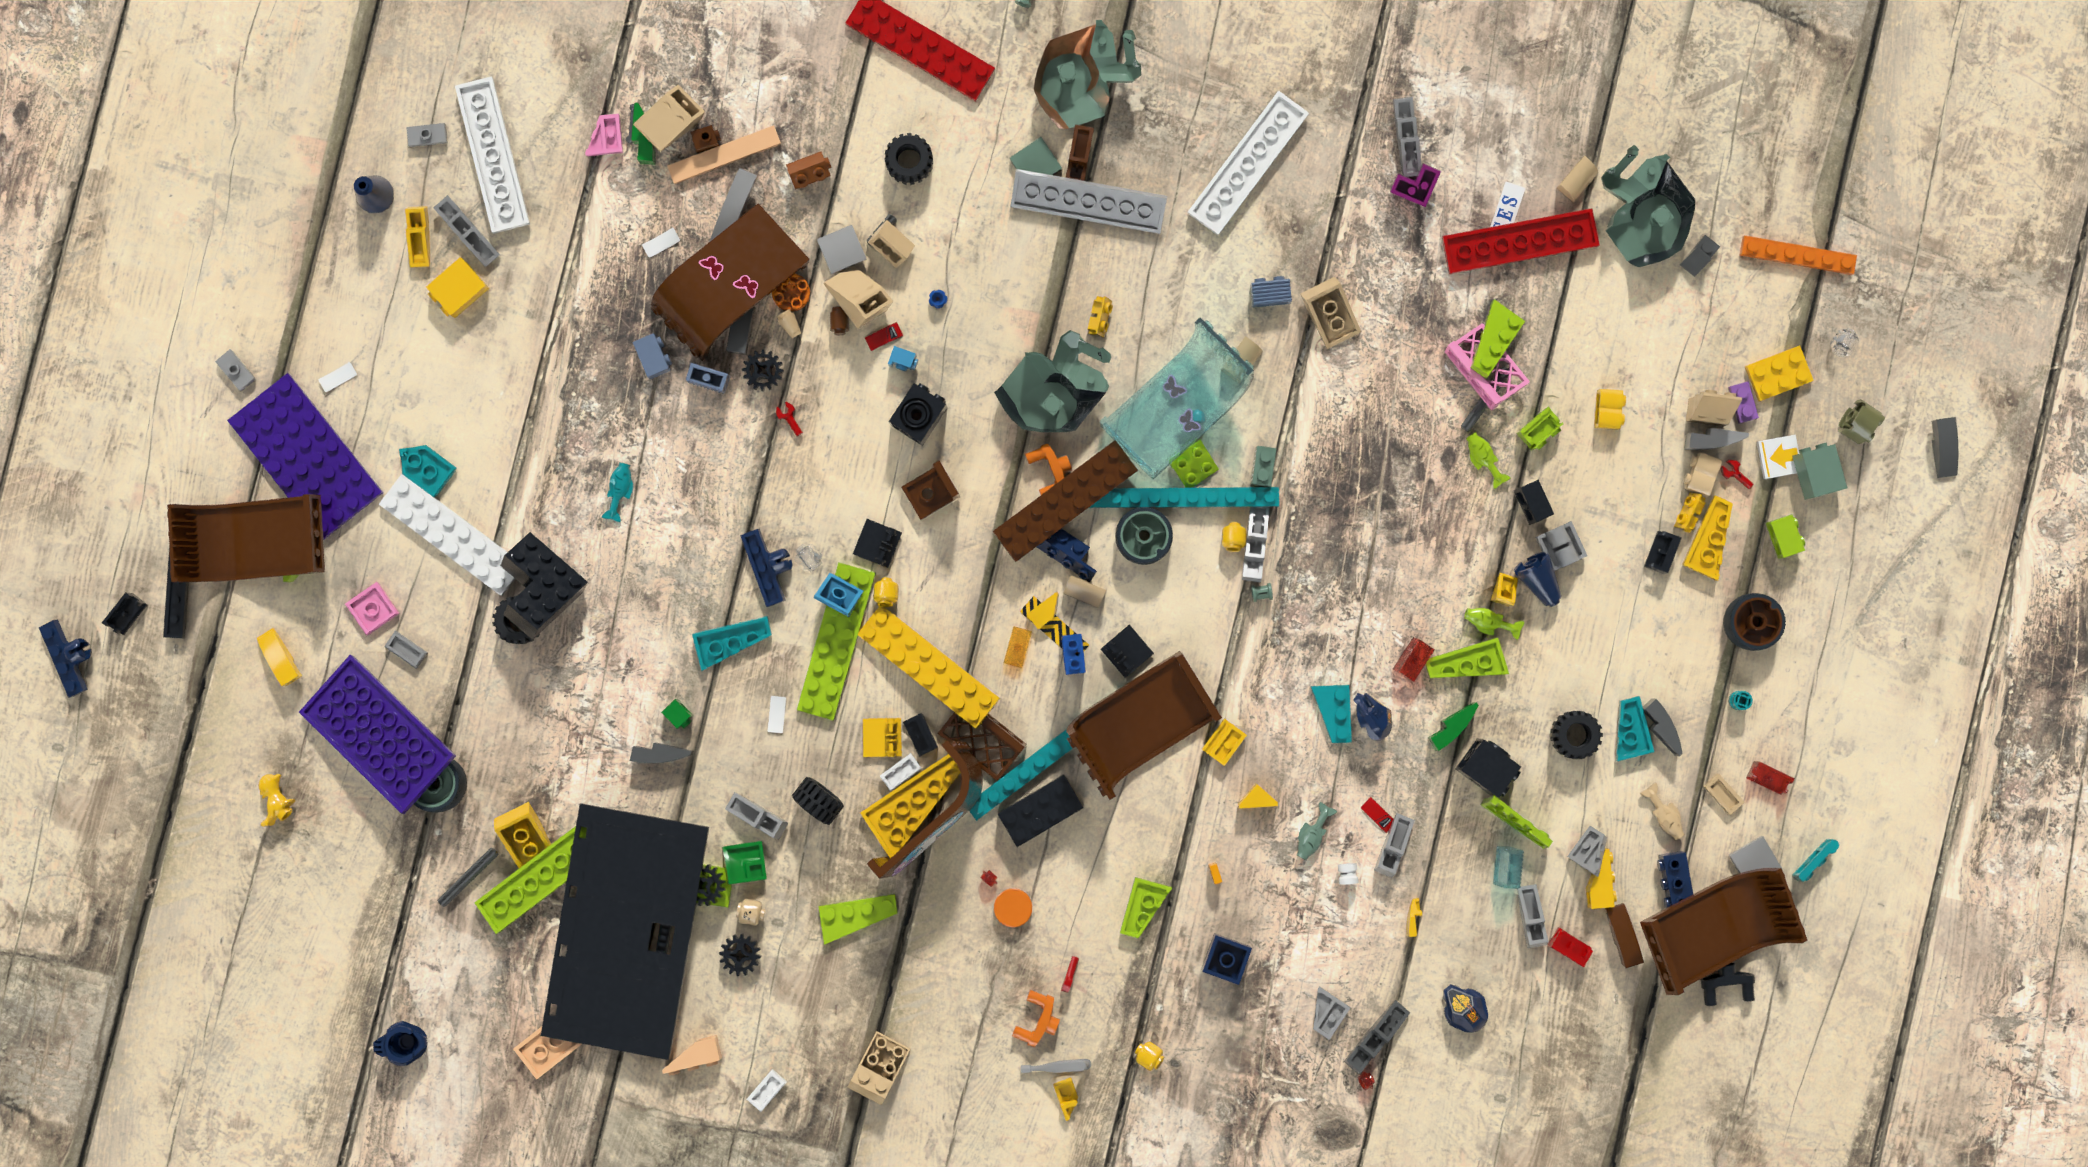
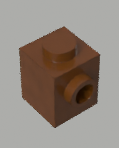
M712 125L690 132L698 154L720 146L718 142L721 141L720 133Z

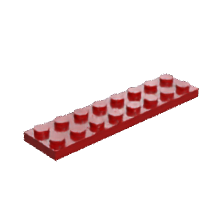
M859 0L845 22V25L975 102L995 71V67L881 0Z
M1592 208L1442 236L1449 274L1600 246Z

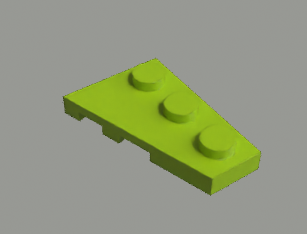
M1135 877L1120 933L1139 939L1172 887Z

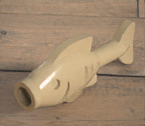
M1653 783L1648 789L1640 792V794L1650 798L1655 805L1656 810L1652 811V813L1657 817L1659 826L1668 835L1672 836L1674 840H1678L1685 835L1682 830L1680 812L1673 803H1669L1666 806L1657 796V783Z

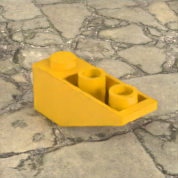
M1608 848L1604 850L1599 876L1597 877L1591 873L1586 886L1587 907L1590 909L1615 907L1614 902H1617L1616 891H1613L1615 874L1614 871H1611L1613 854Z

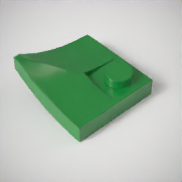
M762 841L722 847L728 885L767 879Z

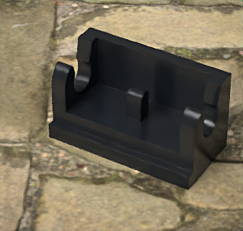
M1539 479L1514 490L1529 525L1554 515Z
M1657 531L1644 567L1667 574L1682 537L1665 531Z
M125 592L102 621V624L114 629L113 632L125 635L148 604L134 593Z
M922 713L903 722L919 757L938 748Z

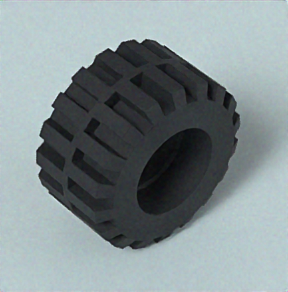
M907 133L905 136L900 134L899 138L894 137L892 139L893 142H889L887 150H885V164L889 174L897 182L901 181L905 185L907 183L914 185V182L917 181L918 183L922 182V179L927 178L928 173L932 170L933 155L929 144L917 134L913 136L911 133ZM905 150H914L919 153L920 162L915 167L907 169L899 165L898 157Z
M516 596L506 598L507 600L500 602V606L495 608L496 613L492 616L494 618L492 624L496 627L494 631L500 635L499 637L508 643L527 644L534 641L523 631L516 632L510 627L509 619L504 616L507 605Z
M1584 711L1565 712L1557 717V721L1553 722L1552 725L1554 727L1550 730V733H1552L1550 739L1554 742L1553 747L1564 757L1585 759V757L1592 756L1593 752H1597L1598 745L1602 744V741H1600V737H1603V733H1600L1602 727L1598 725V720ZM1575 723L1581 724L1586 731L1585 741L1580 746H1572L1567 739V731Z
M806 777L792 794L794 801L823 824L830 825L844 808L842 801L836 795L811 777Z

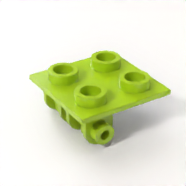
M1201 439L1169 460L1170 466L1175 470L1185 488H1193L1219 470Z

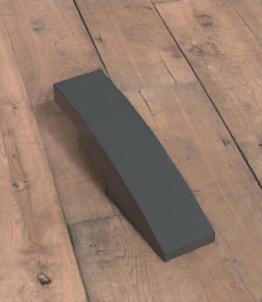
M1395 1000L1363 1036L1344 1062L1357 1074H1361L1385 1043L1390 1041L1410 1012Z

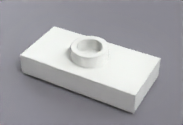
M910 753L881 774L880 777L889 790L892 791L922 768Z
M772 1069L746 1100L762 1112L787 1081Z

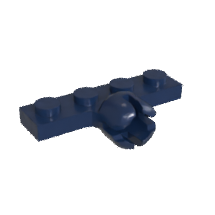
M760 529L740 535L766 607L786 601L778 575L792 569V560L781 561L790 557L786 549H779L769 553Z
M58 619L39 627L68 698L88 690L79 670V664L90 658L92 649L83 650L90 644L82 638L68 642Z

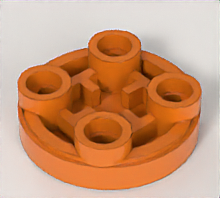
M793 274L772 292V297L776 305L782 310L787 311L790 309L791 312L801 310L808 303L810 287L802 276Z
M1017 888L1006 889L997 896L994 903V913L998 921L1003 925L1019 927L1029 920L1032 914V902L1024 891Z

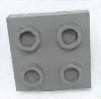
M1572 521L1535 537L1541 551L1550 555L1554 571L1587 557Z

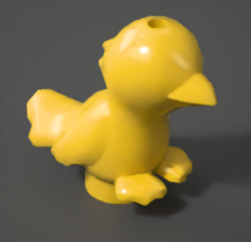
M266 774L259 780L258 786L262 799L268 797V814L266 819L261 822L262 827L273 826L277 818L284 821L293 812L290 806L296 800H287L280 792V774Z

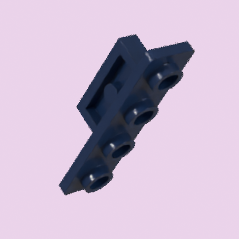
M1062 528L1054 533L1050 539H1046L1036 547L1088 582L1092 580L1097 572L1081 561L1090 547Z

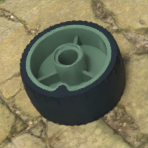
M1139 507L1130 510L1120 519L1116 527L1115 540L1120 553L1127 560L1136 564L1147 565L1161 560L1168 553L1173 541V531L1169 520L1160 511L1150 507ZM1145 530L1149 533L1150 537L1147 541L1139 538L1140 531Z
M453 759L413 805L421 810L433 813L444 812L458 805L464 797L467 787V778L462 766ZM437 779L440 780V787L438 789L435 787Z

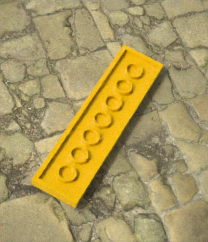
M879 606L858 632V636L976 729L1000 700L997 695L885 607Z

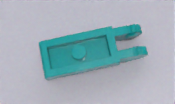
M1834 839L1824 840L1825 842L1792 874L1797 881L1802 882L1809 880L1814 874L1813 871L1826 862V857L1837 851L1839 848L1838 841Z

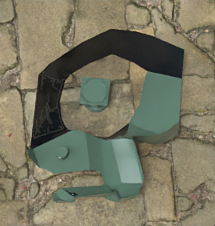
M1634 144L1627 149V154L1615 167L1608 168L1604 172L1601 180L1606 191L1625 203L1610 218L1606 232L1630 264L1636 267H1643L1668 259L1682 250L1690 231L1695 211V198L1667 162L1671 158L1667 154L1646 159L1630 178H1621L1620 174L1638 156L1639 149Z
M1069 330L1060 337L1053 361L1041 353L1025 352V357L994 393L1004 411L1023 430L1036 432L1076 431L1109 388L1103 373L1078 361V356L1080 353H1084L1102 363H1109L1111 354L1103 347L1099 349L1085 342L1079 333Z

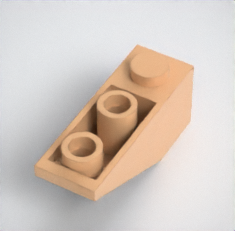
M717 1035L698 1039L662 1070L663 1074L668 1073L670 1076L680 1073L681 1069L687 1068L688 1071L699 1069V1065L706 1064L707 1067L718 1064L722 1055Z

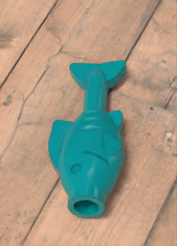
M619 462L618 467L612 473L609 482L610 490L607 493L608 497H612L610 510L606 511L602 518L621 522L620 516L617 513L620 499L623 497L630 499L633 491L630 472L631 465Z

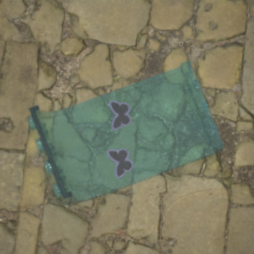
M1201 317L1194 322L1195 331L1186 346L1108 418L1105 416L1100 420L1101 428L1113 440L1117 441L1120 447L1152 480L1221 419L1241 399L1254 378L1253 365L1248 360L1244 361L1240 357L1239 351L1235 347L1231 348L1226 343L1225 337L1220 333L1217 334L1213 330L1212 324L1207 320L1204 321Z

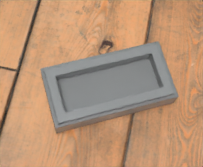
M394 631L384 646L414 668H418L428 653L398 631Z

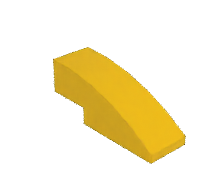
M408 207L405 209L407 229L405 230L410 267H429L430 231L428 207Z
M274 628L257 638L259 646L281 686H288L302 677V674L293 662L294 658Z

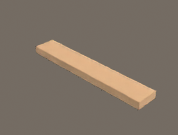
M773 125L667 165L673 183L677 184L781 145V142Z

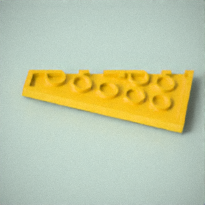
M949 754L860 812L889 858L902 849L960 774L957 763Z

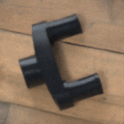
M1730 963L1719 969L1718 973L1702 978L1701 988L1704 989L1705 1005H1717L1715 988L1742 984L1743 1000L1748 1002L1754 1001L1753 984L1755 983V975L1748 972H1737L1735 963Z

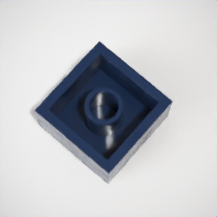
M1214 933L1201 970L1204 973L1239 985L1252 948L1249 945Z

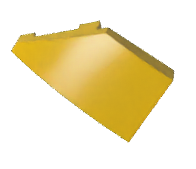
M1058 592L1027 614L1037 629H1040L1057 614Z
M1419 898L1412 899L1408 910L1406 932L1409 937L1417 936L1415 917L1422 916Z
M1071 1077L1053 1084L1066 1121L1070 1119V1115L1078 1103V1095Z

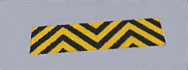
M1033 596L1020 612L1030 620L1027 614L1041 604V602ZM1056 615L1040 628L1042 632L1061 648V636L1077 634ZM1082 639L1083 651H1085L1089 644Z

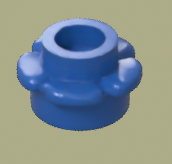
M934 290L929 294V304L931 306L942 308L947 303V296H945L944 291Z

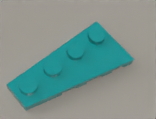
M768 616L693 633L692 636L701 671L771 636L772 631Z

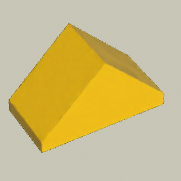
M1499 573L1490 601L1508 607L1514 606L1518 578Z
M1256 783L1238 803L1239 809L1278 806V802Z

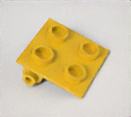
M901 718L863 719V757L902 756Z

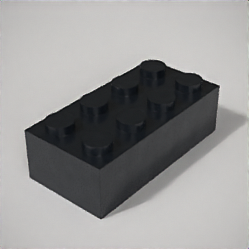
M1063 774L998 812V816L1016 847H1019L1083 809V806Z

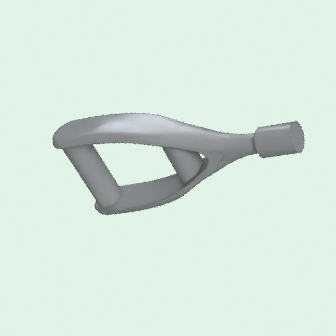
M1088 1059L1056 1061L1037 1066L1021 1065V1073H1031L1032 1071L1054 1073L1084 1071L1091 1067V1061Z

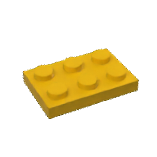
M1800 345L1745 366L1758 402L1814 381Z

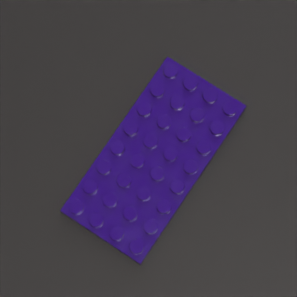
M289 373L285 374L227 420L288 498L299 497L305 494L321 495L323 540L384 493Z
M349 655L299 711L401 814H405L456 757L437 736L353 655Z

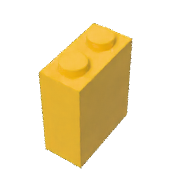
M462 257L458 258L426 286L430 291L428 296L434 302L438 301L442 305L440 309L447 317L451 315L454 318L490 289Z

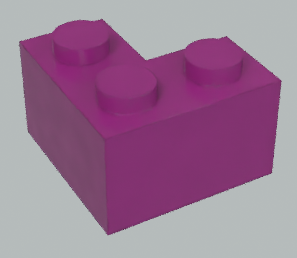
M1422 163L1415 180L1397 173L1390 192L1426 207L1441 171Z

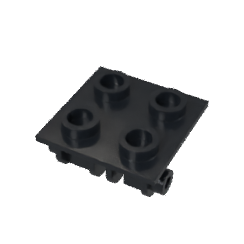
M866 519L853 554L888 568L902 532Z
M1130 624L1100 649L1124 678L1154 654Z

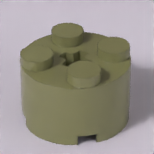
M1860 399L1854 403L1856 406L1853 409L1850 407L1847 409L1838 425L1841 427L1838 431L1857 444H1862L1865 441L1869 443L1875 436L1874 431L1885 420L1880 411Z

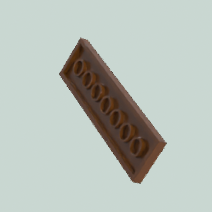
M1114 440L992 532L1012 559L1017 562L1136 473L1138 469L1117 441Z

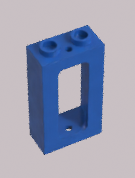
M1082 634L1061 636L1065 674L1086 673Z

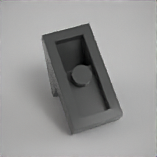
M1704 235L1680 266L1695 277L1711 261V257L1720 246L1707 235Z

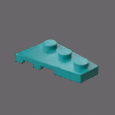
M1310 686L1331 743H1352L1350 686Z
M1640 696L1620 700L1616 761L1653 753L1654 748Z

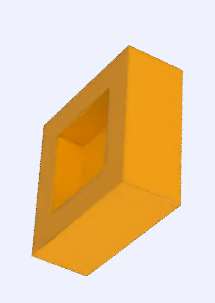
M1217 863L1208 864L1214 884L1222 883Z

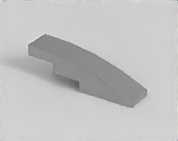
M1413 97L1393 99L1402 174L1405 177L1417 176L1422 164Z
M739 168L717 219L710 241L742 216L757 175Z
M448 195L433 207L485 267L500 255Z
M1250 507L1242 580L1261 582L1270 507Z

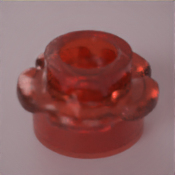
M990 870L987 873L982 871L983 874L980 878L990 887L997 884L995 880L998 877Z
M1362 1072L1358 1076V1081L1364 1090L1373 1089L1372 1084L1375 1083V1080L1370 1073Z

